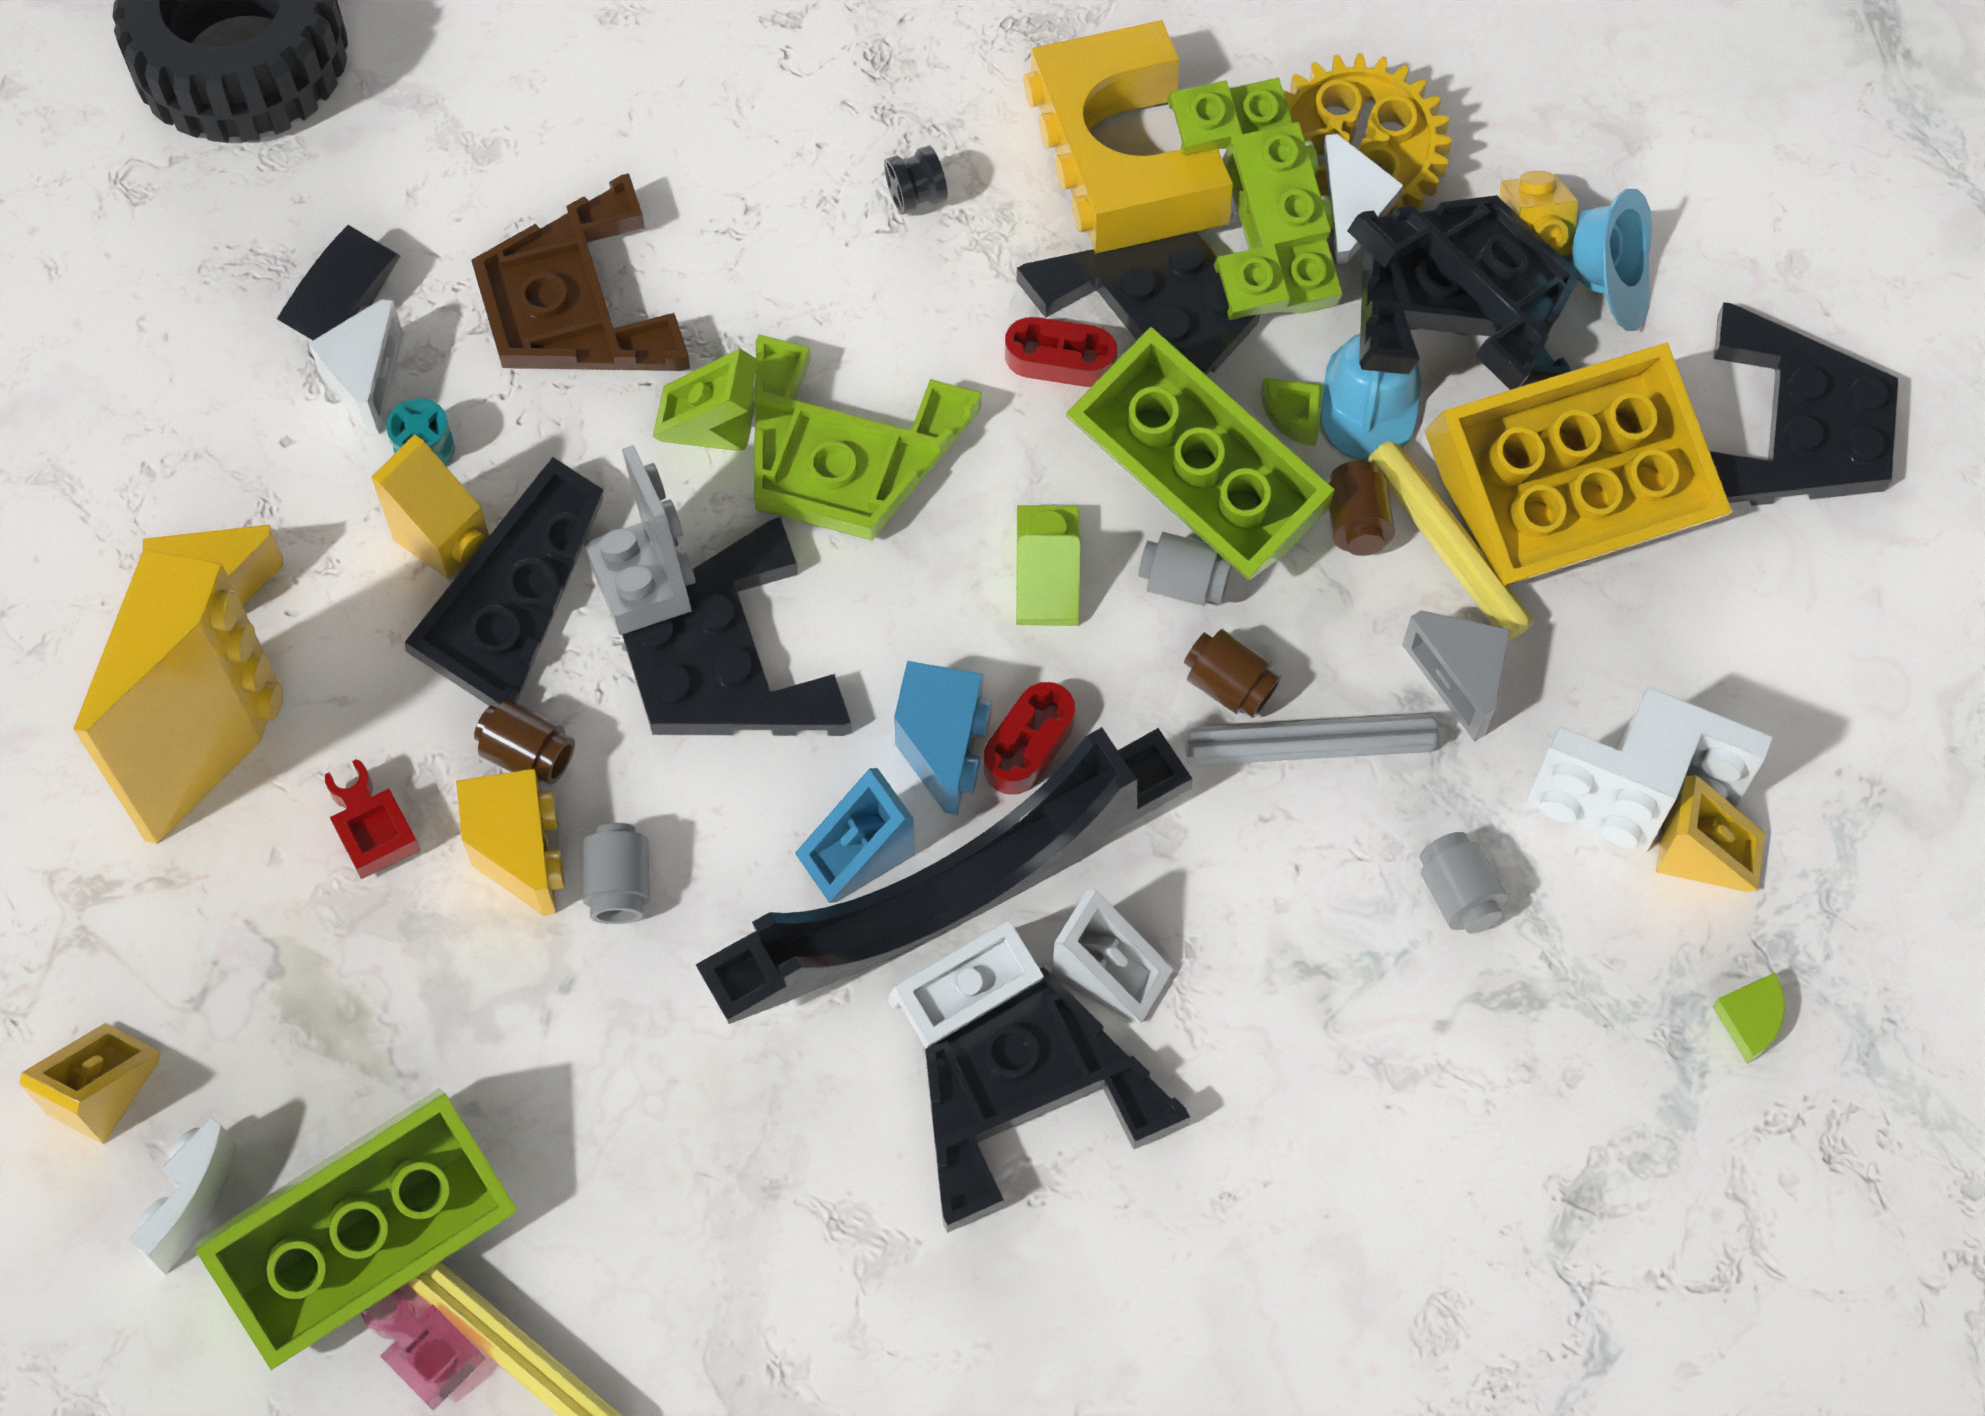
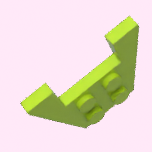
M758 334L755 341V354L758 359L755 379V509L872 541L978 415L982 406V392L930 379L912 429L907 430L795 400L811 361L810 347Z

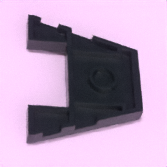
M1497 195L1441 202L1436 210L1420 212L1414 206L1397 207L1391 216L1378 217L1374 210L1364 211L1356 216L1347 230L1384 268L1417 248H1422L1437 263L1439 271L1445 277L1456 281L1475 299L1482 313L1503 327V329L1485 340L1475 356L1509 390L1521 387L1534 368L1533 364L1539 353L1543 350L1553 324L1559 318L1580 277V274Z
M1197 232L1095 254L1094 249L1029 262L1017 267V283L1045 318L1097 291L1136 340L1152 327L1206 376L1210 371L1215 372L1258 325L1260 314L1229 320L1227 313L1229 305L1220 273H1216L1214 267L1217 256Z
M1364 248L1359 351L1361 370L1409 375L1420 360L1410 330L1426 329L1454 332L1459 335L1472 334L1491 337L1503 329L1498 322L1489 319L1482 313L1478 302L1456 281L1445 277L1439 271L1437 263L1422 248H1417L1385 268ZM1544 347L1533 364L1534 368L1531 374L1521 386L1571 372L1572 370L1563 357L1554 361Z
M1723 302L1717 317L1714 359L1775 370L1768 461L1709 451L1728 502L1750 501L1751 506L1773 504L1777 497L1808 494L1809 499L1812 500L1885 492L1892 480L1898 378L1737 305Z
M781 517L771 519L692 569L695 583L685 586L691 612L622 634L652 735H734V730H771L773 736H796L797 730H827L828 736L852 734L851 720L835 674L776 691H770L738 595L739 591L798 575L796 560Z
M1045 967L1040 969L1044 976L1040 982L927 1049L925 1048L942 1219L947 1233L1004 1208L1002 1194L977 1144L982 1140L1098 1089L1104 1090L1133 1150L1189 1125L1190 1115L1187 1109L1175 1097L1171 1099L1150 1078V1072L1133 1055L1129 1057L1103 1031L1104 1026Z

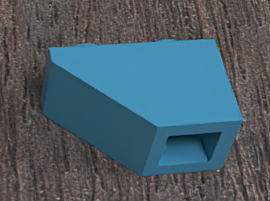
M907 661L894 715L895 745L943 811L948 814L958 815L962 793L974 794L980 767V756L971 755L975 736L986 737L993 701L982 698L983 674Z

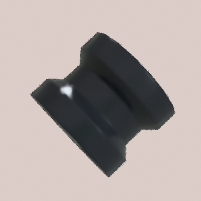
M930 145L917 149L914 156L903 159L896 155L884 160L887 185L893 202L901 215L915 211L917 205L925 201H929L934 205L947 201L948 190L945 175L939 158Z

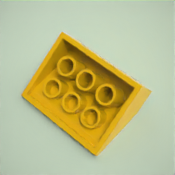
M1668 342L1443 410L1424 430L1447 492L1504 587L1719 519L1732 513Z
M143 549L73 727L78 738L146 842L158 844L261 742L268 720L274 721L282 706L283 687L274 674L269 663V657L264 653L255 634L254 626L250 623L240 602L239 594L235 592L222 563Z

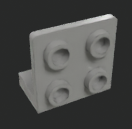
M634 445L623 448L622 452L642 523L624 529L612 530L603 536L583 542L589 564L619 635L691 612L685 586L695 583L694 573L684 547L675 549L678 546L677 537L683 536L675 506L671 499L660 502L666 499V495L656 465L651 463L644 466Z

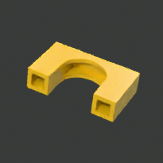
M1163 20L1031 48V72L1025 73L1023 76L1026 98L1031 108L1039 107L1041 112L1039 115V125L1043 143L1047 149L1055 148L1057 153L1055 167L1059 184L1062 190L1071 189L1074 197L1071 200L1076 228L1079 233L1087 231L1095 254L1230 224L1233 183L1218 149L1182 155V151L1179 149L1155 155L1136 156L1114 151L1101 144L1090 133L1098 123L1112 115L1168 103L1170 92L1178 91L1179 57Z

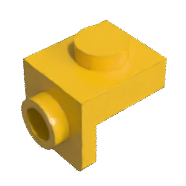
M1529 171L1523 173L1519 179L1502 180L1500 183V199L1560 256L1572 255L1574 236L1577 229L1578 200L1559 176L1547 171Z

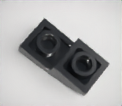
M347 225L309 269L283 307L277 320L312 341L356 315L363 303L371 306L401 256L352 226Z

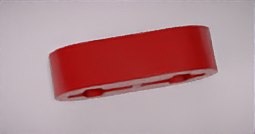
M1024 317L1010 325L1005 334V361L1009 369L1015 374L1026 378L1092 387L1117 359V343L1113 336L1105 329L1096 326L1040 317ZM1028 341L1039 342L1035 354L1024 353V348L1027 346ZM1086 350L1097 351L1094 363L1082 361Z
M1039 682L1031 685L1022 693L989 739L984 750V776L988 784L996 791L1007 795H1018L1031 789L1070 736L1074 727L1075 701L1066 688L1054 682ZM1049 705L1057 707V719L1049 717L1043 722L1037 732L1033 730L1036 709L1044 711ZM1022 744L1026 746L1023 756L1024 769L1014 766L1009 772L1001 770L1000 755L1010 759Z

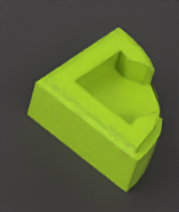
M1263 378L1261 389L1262 404L1273 425L1284 435L1297 442L1316 446L1323 385Z
M1775 972L1718 998L1712 1006L1747 1064L1758 1058L1769 1047L1783 1023L1785 1000L1782 986Z

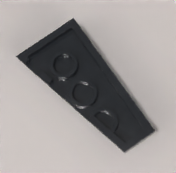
M552 457L406 639L405 651L488 706L497 707L507 699L517 703L582 551L583 542L586 541L602 504L604 489Z

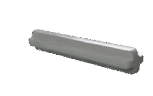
M1430 714L1196 727L1187 730L1185 750L1188 763L1194 766L1420 753L1435 750L1438 743V729L1435 717Z

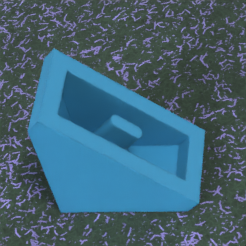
M869 768L799 847L795 854L829 903L838 902L915 855L914 818L879 769Z

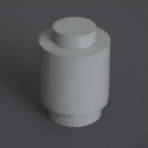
M1162 532L1158 543L1147 540L1138 576L1148 579L1147 592L1205 606L1207 601L1218 604L1222 603L1232 566L1206 542Z
M614 822L599 825L596 828V833L583 839V903L590 907V918L595 922L626 924L638 921L643 917V906L650 900L649 840L646 836L636 833L635 827L631 824Z
M1454 832L1436 839L1423 849L1420 854V860L1424 865L1421 870V876L1451 929H1466L1469 934L1479 933L1492 927L1502 918L1501 910L1508 902V895L1477 842H1470L1464 832Z

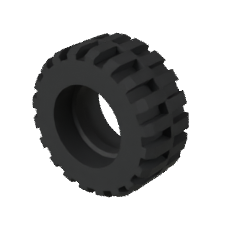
M115 0L113 5L112 17L116 25L114 28L115 37L143 103L149 105L152 113L163 123L171 126L175 124L177 131L198 138L201 133H205L207 139L213 142L228 143L229 137H241L243 142L260 140L259 134L274 130L275 135L290 130V122L299 117L305 121L318 110L317 101L319 99L326 101L338 85L336 77H340L345 70L347 62L345 49L348 46V39L337 0ZM238 16H260L272 19L271 23L260 33L234 45L206 47L192 44L195 38L205 29L225 19Z

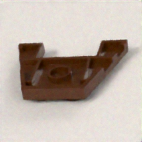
M629 173L609 181L610 189L597 197L588 200L583 196L567 205V214L544 227L539 228L536 224H533L471 260L502 368L684 371L690 369L689 356L675 313L620 327H613L587 242L645 228L642 211Z

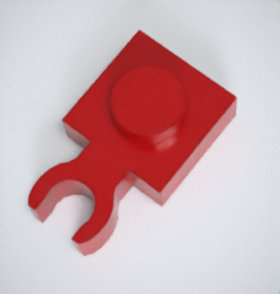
M355 759L352 763L359 778L352 787H338L330 772L325 774L324 779L335 803L346 808L331 816L330 820L362 880L421 849L390 788L371 797L373 791L371 778L364 764Z

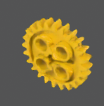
M1363 53L1357 54L1353 67H1346L1341 57L1334 55L1332 70L1328 72L1317 62L1311 63L1310 81L1294 74L1291 79V93L1283 91L1292 123H1300L1304 141L1311 140L1317 155L1324 156L1325 135L1338 134L1352 145L1363 105L1366 101H1372L1375 105L1368 119L1365 138L1361 141L1358 150L1403 185L1400 199L1387 214L1388 216H1391L1397 207H1404V205L1414 206L1421 211L1424 202L1423 194L1435 196L1439 184L1437 177L1445 176L1449 161L1444 157L1449 155L1452 138L1444 135L1447 133L1450 121L1449 116L1436 115L1439 111L1441 98L1439 96H1432L1423 99L1427 84L1424 78L1411 85L1406 83L1408 66L1406 65L1400 67L1393 75L1386 72L1387 58L1384 56L1377 61L1374 68L1366 67ZM1338 106L1346 109L1348 113L1334 115L1328 112L1326 108ZM1388 121L1396 122L1402 125L1404 129L1398 131L1388 130L1381 124ZM1319 165L1318 174L1315 175L1320 195H1328L1325 165Z

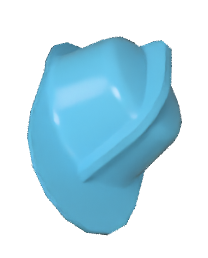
M1638 189L1623 190L1616 196L1612 205L1586 209L1581 212L1578 217L1572 251V266L1580 274L1578 280L1588 290L1606 295L1613 317L1617 324L1625 331L1638 330L1645 322L1649 309V254L1652 239V218L1647 199Z
M1357 334L1332 354L1327 365L1320 412L1321 427L1329 443L1343 455L1361 461H1368L1370 454L1384 442L1391 441L1403 448L1410 441L1416 425L1421 375L1418 364L1415 365L1409 375L1361 370L1359 364L1360 334Z

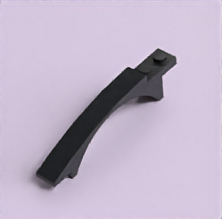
M1103 727L1085 736L1061 767L1023 803L985 832L946 857L896 883L843 903L801 912H769L752 921L755 930L753 933L695 965L728 1024L758 1014L881 963L985 913L1082 861V850L1192 789L1193 778L1159 728L1117 750Z

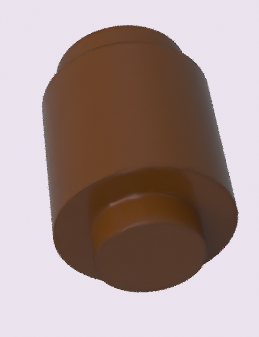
M1350 461L1336 467L1330 475L1329 485L1335 489L1329 506L1334 543L1338 548L1357 556L1377 553L1395 535L1386 478L1379 473L1375 464L1368 461Z
M1224 629L1219 630L1214 637L1204 632L1192 646L1184 660V664L1191 668L1187 677L1188 682L1236 715L1242 710L1252 718H1255L1262 710L1282 676L1270 669L1272 666L1270 660Z
M509 699L503 701L497 707L489 706L479 718L474 731V739L479 742L478 755L510 772L535 769L538 781L542 780L550 785L556 783L563 775L575 749V740L565 735V729L562 725Z

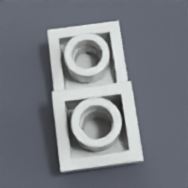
M213 1117L201 1128H193L186 1132L174 1144L169 1154V1160L161 1169L177 1189L170 1197H162L156 1200L145 1210L138 1221L137 1231L129 1238L139 1251L165 1275L184 1255L201 1232L224 1190L232 1168L237 1145L222 1125Z

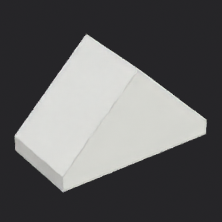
M1332 134L1325 135L1324 160L1328 197L1333 207L1334 228L1332 229L1337 265L1348 263L1362 246L1347 232L1356 216L1361 212L1372 210L1375 211L1378 217L1386 216L1399 201L1403 185L1340 135Z
M380 299L309 343L322 379L366 433L379 434L403 338V331L393 300Z
M1087 889L1054 942L1052 975L1061 983L1133 1022H1143L1173 971V968L1096 889Z

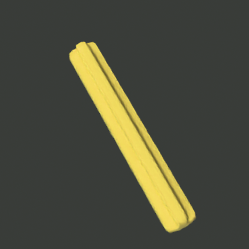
M1391 441L1381 444L1370 454L1368 461L1375 464L1379 473L1386 478L1388 490L1490 623L1496 627L1510 629L1508 638L1510 640L1521 636L1533 624L1531 614L1509 586L1504 587L1483 552L1401 446Z
M441 1261L407 1283L413 1292L558 1416H622Z

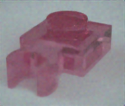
M398 1288L390 1294L397 1301V1310L391 1318L383 1321L377 1320L367 1309L361 1312V1316L375 1334L384 1339L396 1340L380 1357L434 1411L486 1358L433 1304L416 1319L414 1305Z

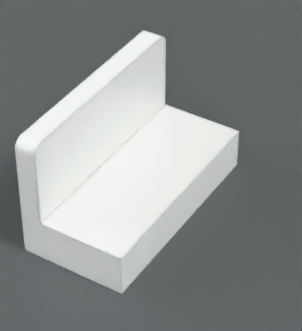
M1008 919L895 985L887 999L893 1010L899 1007L903 1009L927 1049L1040 982L1044 976Z

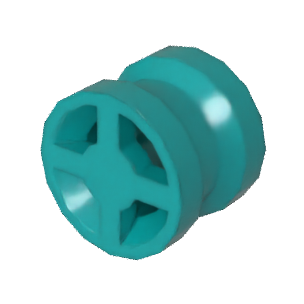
M414 398L405 400L397 405L388 415L386 428L389 440L393 445L394 454L415 434L422 440L425 439L427 441L426 444L445 466L449 464L454 455L455 444L452 433L449 430L446 413L439 404L430 399Z

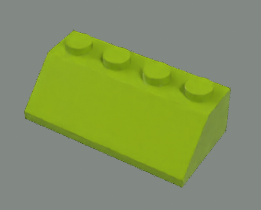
M1152 327L1066 412V417L1248 581L1287 554L1329 510L1335 489Z
M438 1088L198 1239L195 1244V1251L272 1371L518 1212V1209L446 1093Z

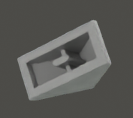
M1421 610L1411 616L1402 646L1472 739L1476 741L1485 736L1496 708L1510 629Z

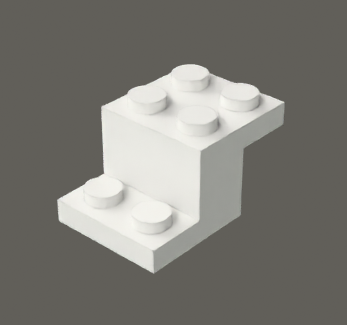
M1647 687L1618 749L1558 726L1526 802L1539 807L1543 814L1555 821L1578 823L1600 832L1604 839L1616 846L1623 848L1636 847L1647 852L1672 808L1686 776L1697 775L1736 808L1764 762L1773 736Z

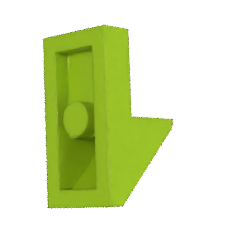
M739 348L664 385L652 437L666 443L732 451L744 450L747 447L755 407L753 401L755 388L753 384L758 359Z
M1017 505L1016 625L1078 626L1081 549L1079 506Z

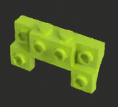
M1277 77L1229 88L1227 80L1170 92L1167 102L1169 109H1173L1182 144L1180 148L1182 155L1226 149L1222 160L1233 183L1232 194L1248 247L1246 251L1219 256L1214 263L1216 273H1220L1229 309L1227 313L1229 320L1275 312L1304 314L1336 306L1343 294L1327 242L1331 229L1334 228L1333 207L1328 195H1320L1315 178L1319 170L1315 146L1311 140L1304 141L1300 123H1292L1280 78Z

